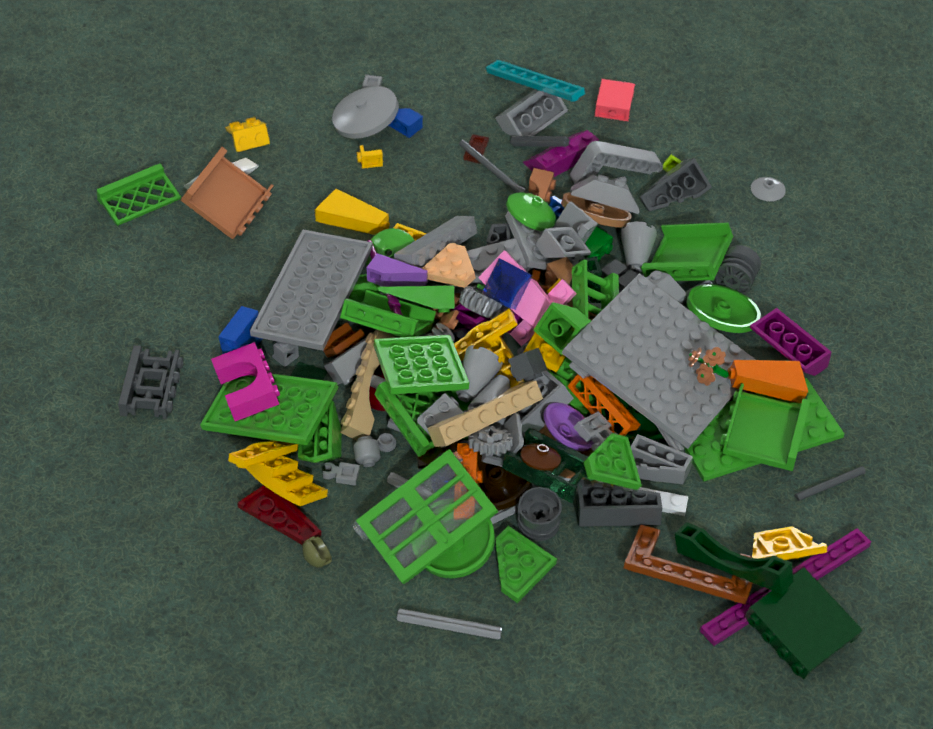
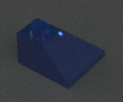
M499 258L482 293L500 304L516 310L533 275Z

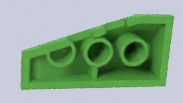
M454 286L376 287V291L429 308L438 309V313L450 312V309H455Z

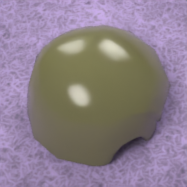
M313 536L303 543L304 559L311 566L320 568L332 562L330 552L321 538Z

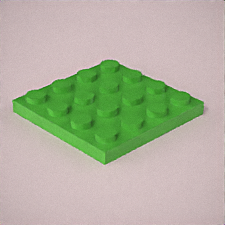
M451 335L374 339L373 345L390 394L469 389L470 383Z

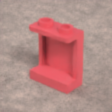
M602 79L596 103L595 117L628 121L635 84Z

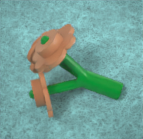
M700 347L697 351L693 350L689 354L688 360L690 363L688 366L693 367L696 361L702 363L696 370L699 383H704L706 386L710 385L711 382L715 381L714 373L723 378L728 377L729 372L718 366L725 362L724 357L726 356L725 352L721 351L719 347L707 350L703 359L699 357L702 351Z

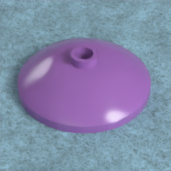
M557 402L549 404L544 411V421L554 439L563 446L575 451L591 449L594 442L592 440L587 442L573 428L577 422L585 419V417L569 405Z

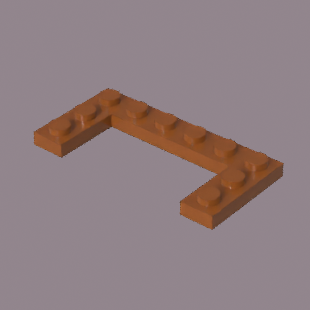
M640 525L625 560L624 569L746 605L753 585L752 582L734 575L732 579L651 556L658 541L660 530ZM740 553V555L752 558V556Z

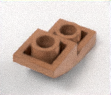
M454 310L445 314L437 323H441L454 330L459 321L456 319L459 311Z

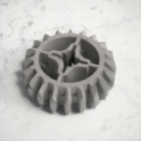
M473 286L465 287L459 299V302L465 308L490 319L509 309L498 297Z

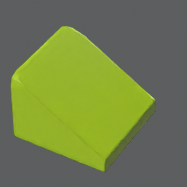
M671 154L663 163L662 169L668 173L682 161Z

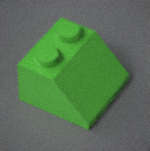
M553 302L533 331L563 355V349L591 320L577 308Z

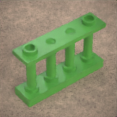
M585 259L573 266L572 289L577 293L572 298L573 308H577L587 318L588 311L598 315L619 294V276L611 273L603 279L587 271V260ZM588 280L600 285L601 293L589 288ZM588 296L601 301V309L589 304Z

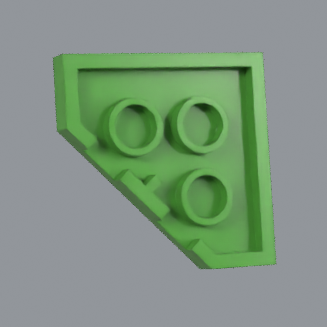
M612 433L584 461L588 479L638 490L642 486L628 437Z
M507 526L495 538L501 592L518 603L557 564V558L510 526Z

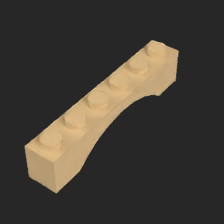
M380 330L369 333L366 338V349L361 354L362 362L357 368V378L351 387L352 395L347 401V411L341 420L342 428L340 433L356 441L361 437L370 436L375 420L369 401L371 377L380 364L373 345L374 339L397 338L390 333Z
M536 380L526 383L522 382L483 405L445 419L427 429L434 447L448 446L542 400L543 397Z

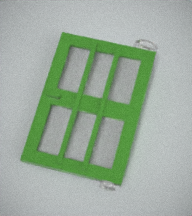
M450 449L352 524V527L363 541H366L368 538L371 540L402 584L411 580L498 513L495 506L462 466L461 462L463 459L457 451L452 453Z

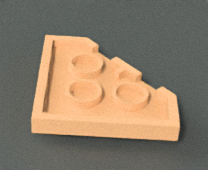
M449 243L421 268L427 270V280L465 288L476 279L465 246L455 243Z

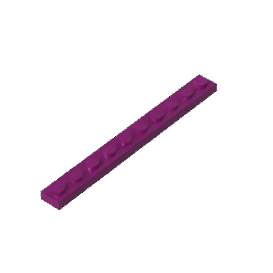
M857 528L828 546L827 553L816 554L793 568V575L804 567L818 580L869 548L871 541ZM764 587L748 597L746 605L742 603L734 605L701 626L700 632L713 646L717 645L748 625L749 623L745 617L748 609L772 590Z

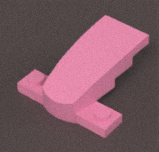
M505 250L478 277L503 303L523 319L510 333L521 347L529 343L535 333L533 329L551 303L566 305L577 294L563 279L546 294L537 281L533 280L526 270Z

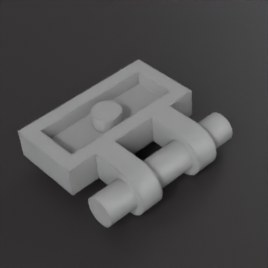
M599 411L577 422L573 427L580 437L587 442L590 440L594 442L591 447L593 451L613 433L609 429L612 425Z

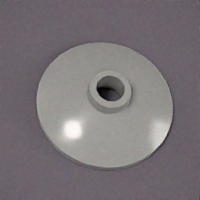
M771 177L758 178L751 184L753 195L763 201L780 200L786 192L785 186L779 180Z

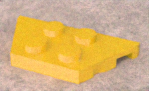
M793 526L754 533L752 558L761 559L776 556L784 560L798 559L800 557L827 553V545L825 543L816 544L812 541V536L802 533Z

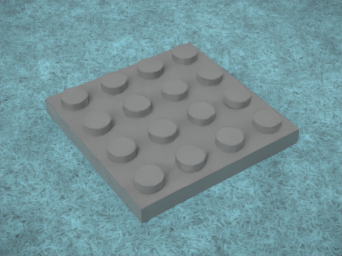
M509 211L506 213V220L514 238L517 239L527 267L547 270L548 263L561 259L545 258L535 245L544 231L529 228L516 220ZM585 256L567 257L573 266L584 259L586 260ZM587 263V271L591 273V269Z

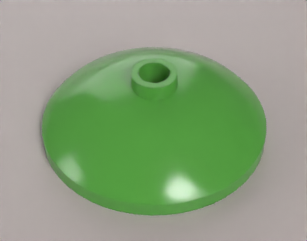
M525 192L513 193L508 197L506 201L507 209L523 225L539 231L555 226V213L541 197Z
M400 229L383 230L371 239L378 254L387 256V251L391 250L392 254L387 257L395 259L394 253L415 241L410 234ZM370 255L366 261V266L372 261Z

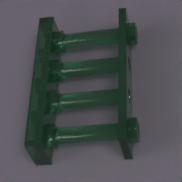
M528 428L525 432L523 446L528 444H544L555 449L561 457L560 465L551 473L546 470L534 469L522 461L520 450L516 455L506 451L502 468L538 487L548 488L554 491L558 497L573 503L577 490L576 485L583 477L588 479L584 466V461L588 456ZM565 469L576 473L569 481L558 477Z

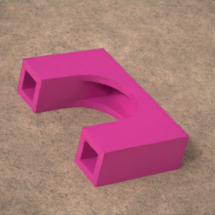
M255 342L211 359L221 384L242 376L256 377L249 386L225 395L235 422L279 405L277 396H280L276 385L272 386L275 383L271 372L267 373L270 371L266 360L262 361L265 359L261 348L257 349Z

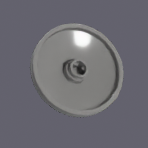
M380 86L362 88L340 101L333 112L332 122L336 131L344 137L353 139L368 137L380 132L394 120L399 104L395 94L388 88Z

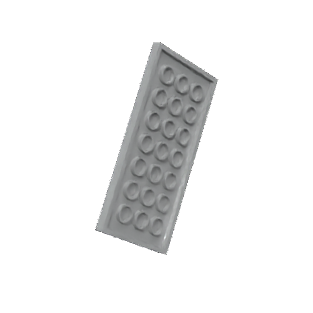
M302 230L250 329V335L323 351L341 315L344 300L349 298L373 247L372 242Z

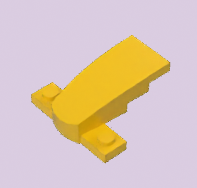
M510 308L492 320L475 326L465 337L455 342L454 345L461 361L464 360L465 351L471 345L474 346L473 349L483 347L495 353L499 357V363L502 361L503 365L494 378L497 375L506 376L510 380V388L525 381L524 379L517 381L512 376L510 371L511 365L508 359L514 356L501 335L518 325Z
M272 440L254 443L246 447V449L229 453V462L236 464L238 468H246L250 474L268 489L298 506L327 497L328 489L312 483L313 475L299 470L298 461L283 456L297 451L298 444Z

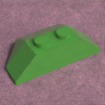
M333 401L328 406L309 444H298L299 460L323 463L341 457L342 433H340L341 426Z

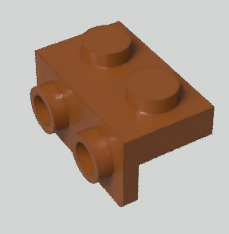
M344 323L332 332L323 352L327 357L335 355L338 357L346 351V348L360 342V339L365 334L362 329L353 331L348 323Z

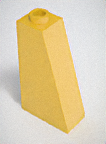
M335 189L315 209V220L317 222L376 235L390 226L388 213L338 189Z

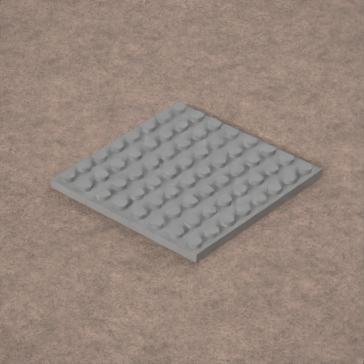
M640 273L562 351L564 356L687 449L734 396L735 390H739L732 387L728 377L723 378L715 373V381L711 382L710 385L706 386L704 383H699L696 370L702 363L696 361L693 367L688 366L690 363L688 360L689 354L693 350L697 351L700 347L702 351L699 357L703 359L707 350L719 347L721 351L725 352L726 356L724 357L725 362L718 366L726 371L731 367L733 360H756L723 334L709 326L708 323L701 321L692 311L688 310Z

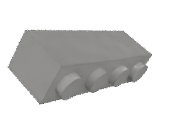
M366 338L324 365L332 380L337 382V385L341 383L346 385L354 380L353 376L362 362L361 354L366 349Z

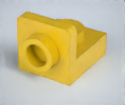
M363 145L359 146L360 152H357V162H361L362 168L383 166L382 150L364 151Z

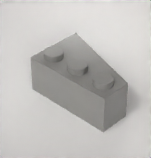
M637 434L631 445L640 480L684 484L691 470L693 456Z

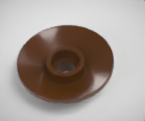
M528 444L522 448L520 453L521 459L525 464L538 470H553L561 462L559 453L544 444Z

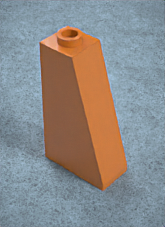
M733 360L731 367L728 368V379H730L734 388L740 389L742 383L744 384L743 390L796 403H802V399H805L808 393L800 361Z

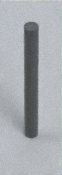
M863 466L798 492L794 496L798 501L865 474V468Z

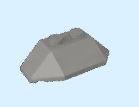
M593 175L570 188V193L573 196L636 214L640 212L636 200L624 181L618 179L612 181L604 175Z

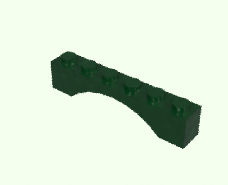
M688 522L675 533L677 553L779 594H783L794 582L792 562L776 556L757 559L737 554L717 542L703 528Z

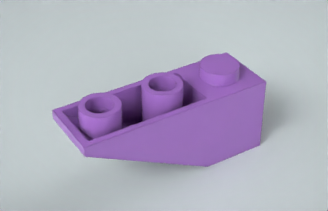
M378 253L366 267L367 281L383 287L427 286L428 284L427 270Z

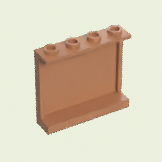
M221 147L184 194L181 201L228 237L234 239L237 234L241 236L247 228L244 226L245 223L249 225L254 219V211L258 213L263 207L261 202H266L272 195L269 191L273 185L271 184L268 189L264 188L224 157L227 150Z

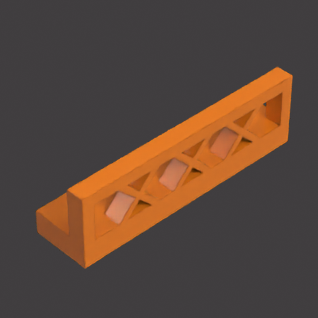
M577 374L567 386L591 414L598 411L602 414V408H606L609 411V420L607 421L612 425L609 429L613 433H616L614 431V423H619L624 428L619 434L621 436H625L629 431L637 430L641 425L617 397L592 376L583 379ZM580 380L584 383V392H580L575 387ZM589 394H594L597 398V406H592L589 403Z

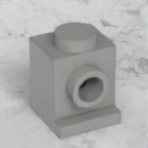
M278 341L273 345L274 354L272 358L284 367L299 357L297 345Z

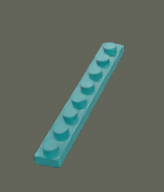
M500 60L486 67L489 74L571 102L577 101L581 96L585 95L583 87Z

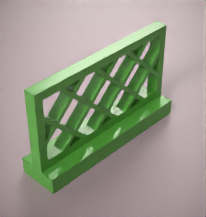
M161 163L97 189L98 202L104 206L117 226L181 199V196L164 173ZM163 179L165 185L164 187L155 185V182ZM142 187L150 188L148 193L139 190ZM152 190L162 191L161 196L151 194ZM165 192L172 193L174 195V197L166 198L163 196ZM128 193L134 195L132 200L123 197ZM136 197H146L145 203L135 201ZM149 198L158 200V203L155 205L147 204ZM111 200L118 201L117 206L108 205L107 202ZM121 202L130 204L129 209L120 208ZM133 205L143 207L141 211H132ZM117 212L125 213L126 217L118 219L116 214Z
M386 381L380 383L374 395L418 457L424 455L427 450L434 447L433 441L429 443L425 437L426 431L413 420L414 416L419 417L423 414L415 411L416 405L427 407L428 409L437 401V398L432 392L420 393L427 395L429 402L418 400L419 393H416L415 399L404 396L405 393L401 395L390 394ZM403 401L413 403V410L405 409L402 405Z

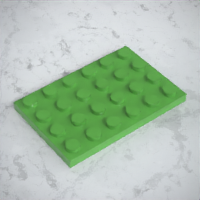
M272 374L275 381L272 386L276 385L280 396H277L279 405L235 422L225 395L249 386L256 379L255 376H242L224 383L200 426L202 430L308 445L338 390L337 382Z

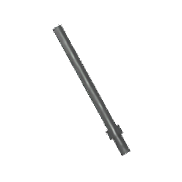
M460 141L459 145L514 190L515 193L528 192L523 186L517 185L466 141Z

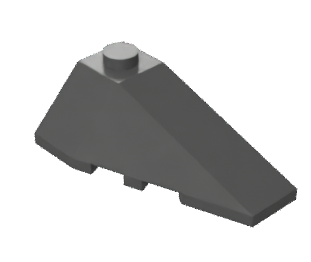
M695 158L683 160L645 191L640 196V199L650 212L667 207L671 202H684L685 198L691 196L693 199L697 198L712 188Z

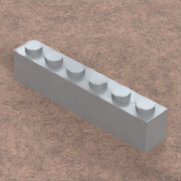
M455 216L394 253L395 260L418 268L424 267L449 243L459 245L477 234L474 216Z

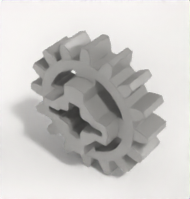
M488 426V428L485 427L468 435L469 448L473 449V452L480 451L481 455L484 453L488 456L493 454L499 455V452L505 454L506 450H511L513 437L511 433H507L508 430H501V427L495 429V426Z

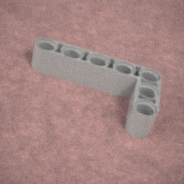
M593 141L586 147L572 169L570 178L575 185L593 175L596 176L602 166L652 174L653 172L659 173L663 165L655 152Z

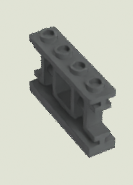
M133 346L118 403L120 416H128L129 413L135 416L137 408L154 409L155 417L162 415L163 419H167L168 413H172L173 401L171 400L176 397L177 388L175 383L180 381V372L178 371L179 368H183L184 360L183 357H180V350H175L174 354H172V351H168L167 358L150 357L149 349L142 351L141 346ZM142 360H143V363H144V367H152V369H151V368H140V367H141ZM160 368H169V369H171V370H170L169 377H168V370H164V369H160ZM145 378L161 380L160 387L143 386ZM135 389H136V395H137V396H145V397H144V398L133 397ZM152 397L164 398L162 407L160 399H152Z

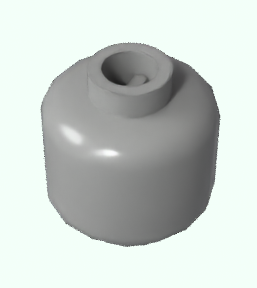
M371 436L357 439L353 446L356 462L363 464L364 467L374 466L375 462L381 458L378 441Z

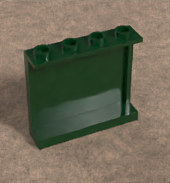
M803 567L793 575L794 582L783 594L771 591L748 609L745 617L748 623L755 627L762 635L763 640L776 650L777 655L788 663L793 673L804 680L811 671L849 642L855 641L863 629Z

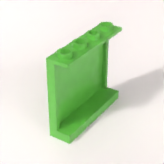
M729 223L662 225L664 237L652 262L643 263L641 269L644 276L648 277L656 270L670 274L675 281L714 280L733 239Z
M366 290L362 302L345 299L340 316L342 319L396 336L419 337L432 329L436 311L399 300L402 316L390 310L389 300L386 295Z
M741 383L739 391L735 390L733 402L736 403L735 405L731 404L729 416H732V418L726 421L725 430L728 432L722 435L720 445L724 446L722 454L793 471L810 400L802 399L801 406L742 392L744 384Z

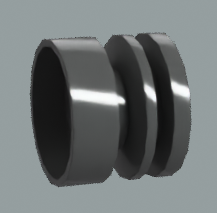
M742 245L729 247L715 276L716 283L742 294L747 293L760 270V257L755 251Z
M536 487L529 489L521 496L518 505L517 524L523 536L530 540L544 541L554 537L559 531L562 504L554 491L548 488Z

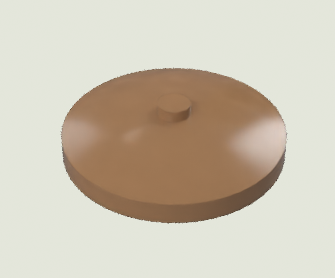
M570 192L565 193L561 201L564 208L569 202H573L597 222L598 225L626 227V224L632 218L628 211L571 195Z

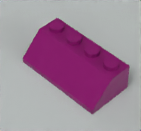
M588 130L579 132L568 137L570 142L567 147H550L527 159L523 164L532 171L534 168L554 172V177L574 167L586 147L593 141H599V139Z
M774 309L750 325L754 332L790 361H800L803 372L816 376L828 367L832 352L779 309Z

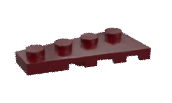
M264 485L237 502L238 508L301 545L310 537L314 536L316 538L321 536V530L292 502L274 493Z

